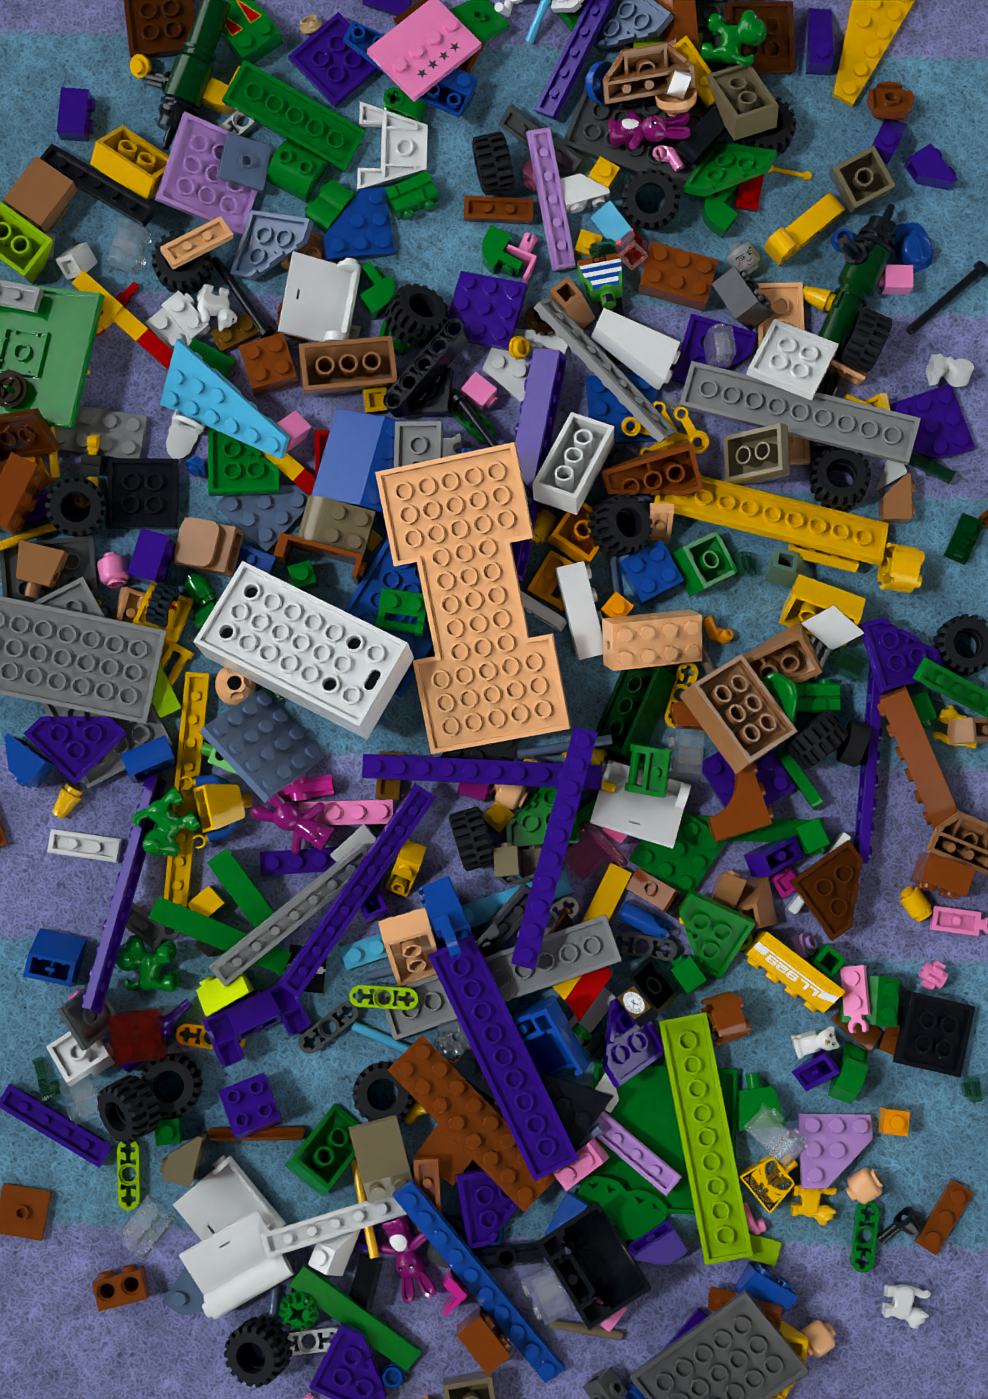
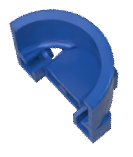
M554 995L524 1007L512 1016L536 1070L555 1076L567 1069L576 1067L575 1075L578 1076L589 1067L590 1060L568 1024L566 1015Z

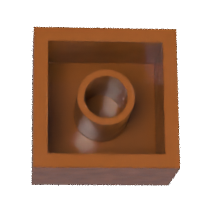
M278 333L239 345L255 396L299 383L284 333Z
M923 853L918 856L910 881L917 883L916 887H919L921 890L928 892L930 890L939 891L938 895L941 897L958 900L959 897H967L976 869L932 853Z
M478 1307L457 1324V1337L488 1376L511 1357V1344L506 1334L496 1328L495 1321L488 1312Z

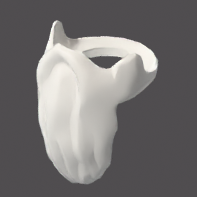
M176 409L172 416V424L166 440V448L172 459L184 458L188 455L193 445L197 442L198 435L202 434L206 426L195 422V420L189 417L180 416L178 409Z

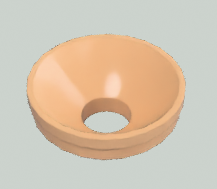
M695 88L687 89L683 99L665 94L655 95L656 105L666 112L668 116L688 113V110L697 101V90Z
M224 667L216 676L215 689L223 702L235 706L257 692L258 684ZM237 676L241 679L242 684L239 689L231 690L228 687V681L231 677Z

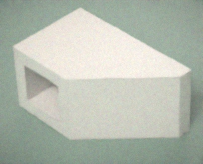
M581 173L560 179L566 212L579 213L584 210V207L593 205L596 208L603 206L606 201H609V188Z

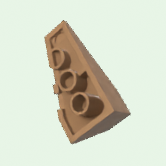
M801 623L779 632L743 655L759 679H764L769 673L778 672L794 683H800L822 673V668L812 642Z

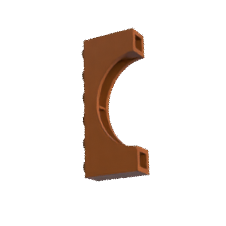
M684 701L670 705L669 711L676 731L693 729L706 733ZM755 762L737 774L734 772V790L728 805L719 814L707 820L714 843L772 824L773 813L769 805L766 806L763 799L766 794L763 784L757 781L755 774L758 773Z

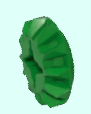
M293 1292L283 1298L280 1304L279 1316H281L283 1324L288 1325L291 1330L298 1329L302 1332L306 1328H311L317 1320L318 1306L315 1300L308 1294ZM294 1308L296 1310L305 1308L302 1317L300 1315L292 1316Z

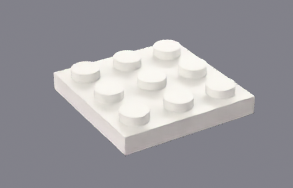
M774 319L746 375L812 400L838 350L839 344Z

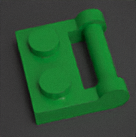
M382 588L375 627L383 631L387 629L415 633V636L423 637L427 616L423 594ZM386 614L418 617L417 624L386 620Z
M630 743V751H632L628 782L625 783L624 790L665 798L667 796L672 750L641 743ZM641 753L646 754L642 785H639L637 781Z

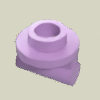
M804 932L790 937L796 954L802 959L815 954L817 943L815 938L809 933Z

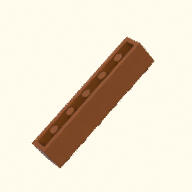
M906 686L879 696L880 703L876 705L881 717L886 716L890 725H887L886 729L891 739L896 738L899 746L895 747L900 761L905 759L908 768L904 769L909 782L914 781L917 790L913 792L918 804L923 803L926 811L922 813L927 825L932 824L935 830L938 825L959 810Z

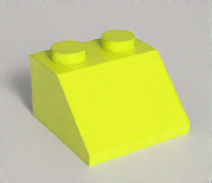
M242 972L227 986H224L218 978L214 979L213 976H210L199 982L201 987L196 989L206 1017L254 991L245 972Z

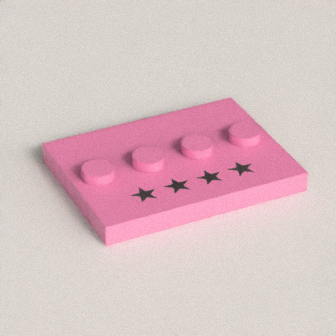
M428 0L367 49V55L415 102L481 49L482 43L440 0Z

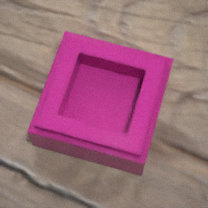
M789 866L769 879L782 899H785L795 891L789 881L796 877V875Z

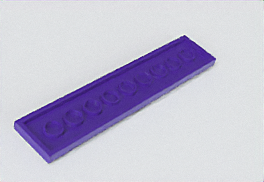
M471 934L457 941L462 953L461 955L451 959L446 946L429 954L428 957L533 1180L536 1181L579 1158L480 949Z

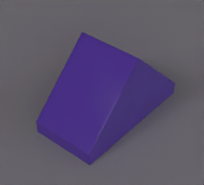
M377 884L361 906L366 922H370L390 912Z
M820 1050L795 1068L792 1074L805 1091H808L838 1075L841 1070L826 1051Z

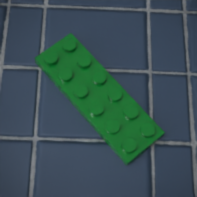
M246 60L242 62L222 99V102L288 141L322 158L343 173L366 133L364 129Z

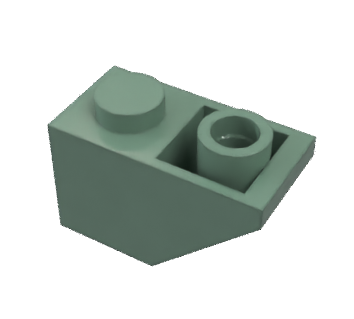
M776 547L767 562L765 581L792 588L798 574L813 579L814 571L799 553Z

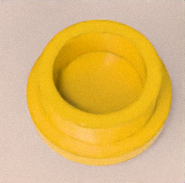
M136 54L130 60V70L135 77L145 78L152 70V63L145 55Z
M515 336L510 340L509 353L514 359L520 360L529 354L530 343L526 338Z

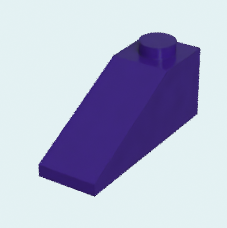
M809 8L805 74L828 75L833 65L831 9Z

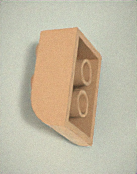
M425 908L378 921L383 943L398 987L436 975L428 955L438 951Z

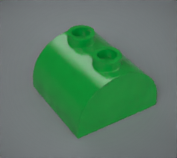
M285 140L271 159L266 174V181L307 203L329 164L322 158Z

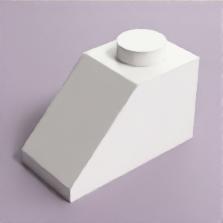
M361 1229L316 1243L308 1265L325 1275L343 1276Z

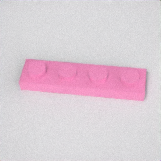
M394 800L299 802V809L302 814L317 803L322 802L325 805V809L313 819L327 826L387 824L394 814Z

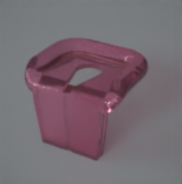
M585 820L578 825L579 843H570L568 845L564 862L583 881L605 862H616L620 867L627 866V859L592 823Z

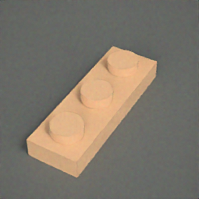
M219 216L161 246L160 251L172 269H175L232 240L233 233L223 218Z

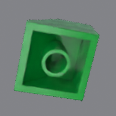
M718 531L687 544L670 554L684 579L683 585L690 597L739 572Z
M867 975L871 1014L864 1015V1019L868 1022V1025L897 1027L900 978ZM841 996L840 1022L849 1023L852 1019L851 1016H844L843 997Z

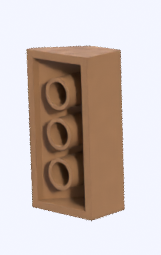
M392 336L299 344L303 396L361 391L363 389L379 387L390 388L397 380Z

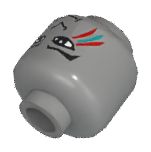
M739 240L728 248L731 253L727 255L726 260L731 268L735 266L739 271L744 269L747 274H750L760 266L758 262L761 260V257L751 242L742 244Z

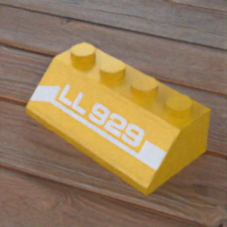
M760 931L752 941L751 946L743 953L748 957L746 959L748 964L755 969H758L759 966L767 972L765 976L775 984L779 981L785 985L784 991L795 999L799 996L806 1001L803 1005L814 1014L817 1011L825 1013L845 992V990L767 931Z

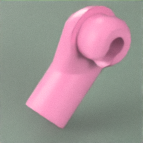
M659 145L653 149V157L659 161L669 162L675 172L685 167L673 147Z
M743 1203L748 1230L754 1235H760L761 1232H765L766 1225L763 1219L755 1221L748 1203Z

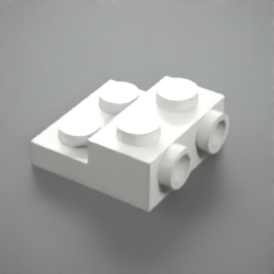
M179 290L161 305L163 307L145 322L149 329L173 351L176 339L182 338L187 343L186 346H189L192 338L199 340L211 330L208 322L203 323L200 312L193 307L195 301L187 292L183 295Z
M70 1031L46 1046L70 1087L90 1073L95 1077L115 1064L112 1058L116 1055L108 1042L104 1044L101 1040L105 1035L87 1050H81Z

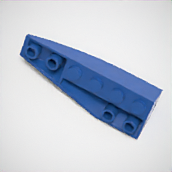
M352 20L343 38V42L386 74L367 55V49L383 37L384 34ZM456 68L418 98V100L459 118L467 110L475 94L478 77Z

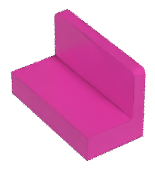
M452 1269L443 1278V1285L452 1294L443 1303L442 1313L445 1316L467 1297V1287Z

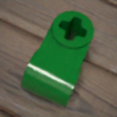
M395 87L387 89L383 97L384 110L422 122L428 106L427 103L418 99L413 102L403 90Z

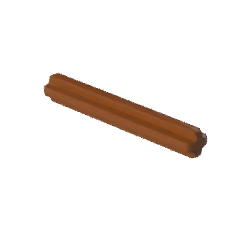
M274 1126L240 1140L234 1137L231 1127H211L208 1132L209 1141L303 1140L305 1136L303 1126Z

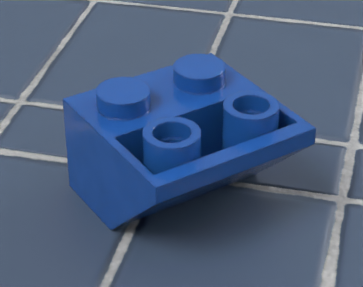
M40 928L28 953L23 976L69 987L76 986L87 938Z
M748 1262L734 1287L737 1293H741L746 1289L753 1298L783 1306V1314L798 1299V1296L793 1291L795 1287L788 1280L779 1275L776 1278L772 1277L773 1274L769 1272V1269L756 1262L755 1266Z

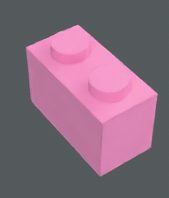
M596 1138L576 1152L578 1160L553 1172L566 1191L610 1158Z

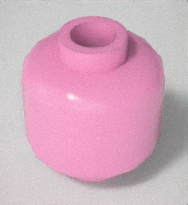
M117 552L105 553L104 557L97 563L100 581L109 588L124 586L130 578V575L127 574L129 569L127 558L123 555H118Z

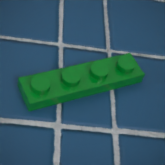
M925 657L923 658L913 679L987 718L988 691Z

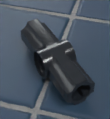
M536 1241L503 1242L500 1245L471 1249L486 1269L502 1268L508 1270L514 1266L544 1263L543 1253ZM505 1250L510 1251L513 1254V1258L508 1261L503 1260L500 1257V1253Z

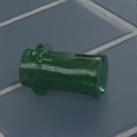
M613 239L592 243L590 246L595 248H589V253L593 258L618 252V244Z

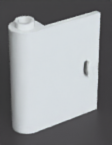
M293 251L277 332L313 342L348 340L362 268L358 261L352 258H345L344 261L335 264Z
M610 759L608 764L603 762V780L616 784L614 793L599 790L590 823L673 849L691 784L669 778L667 796L665 798L628 792L624 789L625 783L628 782L630 765ZM639 769L637 781L639 785H642L643 769Z
M222 1155L212 1164L215 1169L173 1204L201 1241L255 1210H258L270 1231L282 1228L286 1224L231 1155L227 1158Z

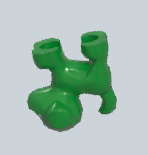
M753 10L743 12L738 25H727V21L723 19L722 15L712 13L709 18L708 27L709 30L714 31L713 35L721 37V46L716 48L712 43H704L701 57L707 64L724 62L733 65H751L754 62L755 56L753 54L746 57L742 56L741 46L743 43L751 47L760 45L767 35L765 22Z
M176 787L169 789L160 800H156L147 808L137 811L132 817L135 826H140L141 821L148 817L157 825L156 828L148 831L142 844L145 852L148 854L175 857L180 852V845L175 835L181 828L196 831L202 827L192 811L180 816L171 809L170 804L179 805L184 801Z
M136 935L129 936L126 942L120 945L115 962L120 970L129 972L138 969L140 973L137 982L130 981L129 979L125 980L127 990L135 992L158 989L165 992H174L180 986L179 971H171L166 975L161 973L162 964L170 963V959L176 957L177 947L174 941L163 943L162 946L157 948V952L146 951L142 938Z

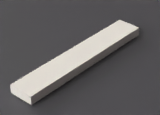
M393 1197L368 1203L367 1200L260 1235L266 1258L268 1259L406 1215V1212Z

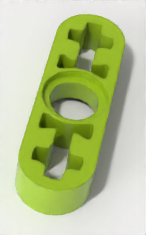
M357 985L351 989L349 994L351 1003L357 1007L413 1010L420 1003L419 993L412 988ZM363 989L364 994H373L374 1005L371 1004L372 999H363L362 1003H360V1000L355 997L356 993H360V990ZM384 990L391 994V1001L386 1005L381 1004L378 999L379 994ZM395 991H399L397 996H407L408 992H410V996L415 999L414 1002H410L409 1006H407L405 1001H397L398 1006H394L397 999Z
M138 1140L130 1144L131 1147H135V1151L131 1152L130 1157L131 1160L136 1159V1163L127 1162L123 1164L122 1160L128 1159L127 1151H123V1147L127 1146V1144L120 1142L117 1147L118 1204L122 1209L128 1211L135 1209L141 1202V1146ZM126 1167L135 1169L136 1177L134 1180L129 1181L124 1178L123 1170ZM136 1184V1188H131V1196L136 1197V1200L131 1205H128V1201L123 1199V1197L128 1195V1187L123 1189V1185L130 1186Z

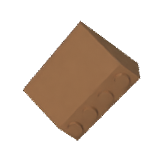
M742 654L696 681L680 695L735 774L798 732Z

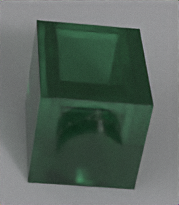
M842 646L839 650L834 649L828 661L831 664L828 669L851 682H855L868 659Z

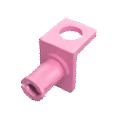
M527 232L524 233L518 248L509 244L506 249L507 254L523 261V265L528 267L522 281L526 284L535 267L537 256L531 254L538 240L532 234L529 241L530 233Z

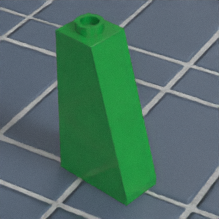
M226 848L207 862L254 928L258 927L276 912L233 850Z

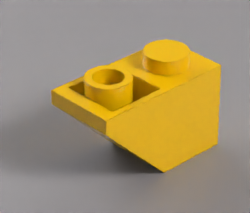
M407 839L397 855L385 886L386 890L405 897L408 896L421 866L426 846Z

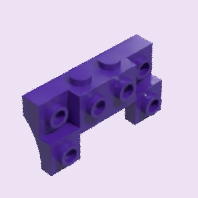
M279 984L264 991L262 989L254 991L249 995V998L242 1001L235 1000L228 1004L227 1008L202 1019V1024L222 1069L245 1059V1055L238 1042L239 1040L281 1021L289 1038L311 1028V1023L300 998Z

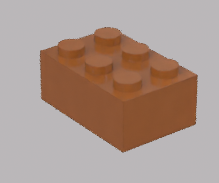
M652 241L637 293L704 311L719 260Z
M12 452L0 474V530L15 536L19 532L22 533L27 525L26 518L29 512L35 509L37 505L36 497L39 491H43L48 481L46 477L48 474L38 464Z

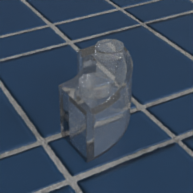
M764 1106L744 1128L775 1159L788 1167L808 1147L804 1142L806 1138L797 1128L793 1130L782 1121L784 1117L775 1108L771 1110Z

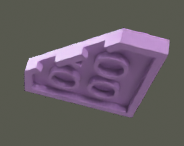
M798 1114L801 1189H827L873 1139L871 1115Z

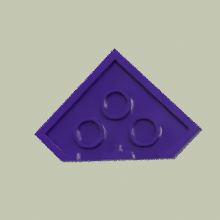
M691 313L680 349L681 353L671 381L685 385L691 361L727 370L750 358L758 333Z
M884 617L858 625L864 632L861 636L879 693L917 682V680L913 679V676L924 657L944 667L938 649L919 641V638L904 629L901 630L895 627Z
M41 716L24 732L74 784H77L127 735L111 717Z
M615 998L610 1001L602 1067L614 1088H616L664 1055L662 1038L653 1023L650 1021L640 1028Z
M482 1169L456 1174L466 1244L470 1249L492 1244L498 1236V1231L504 1222L508 1221L517 1205Z
M341 1321L310 1383V1389L331 1399H386V1390L363 1331Z

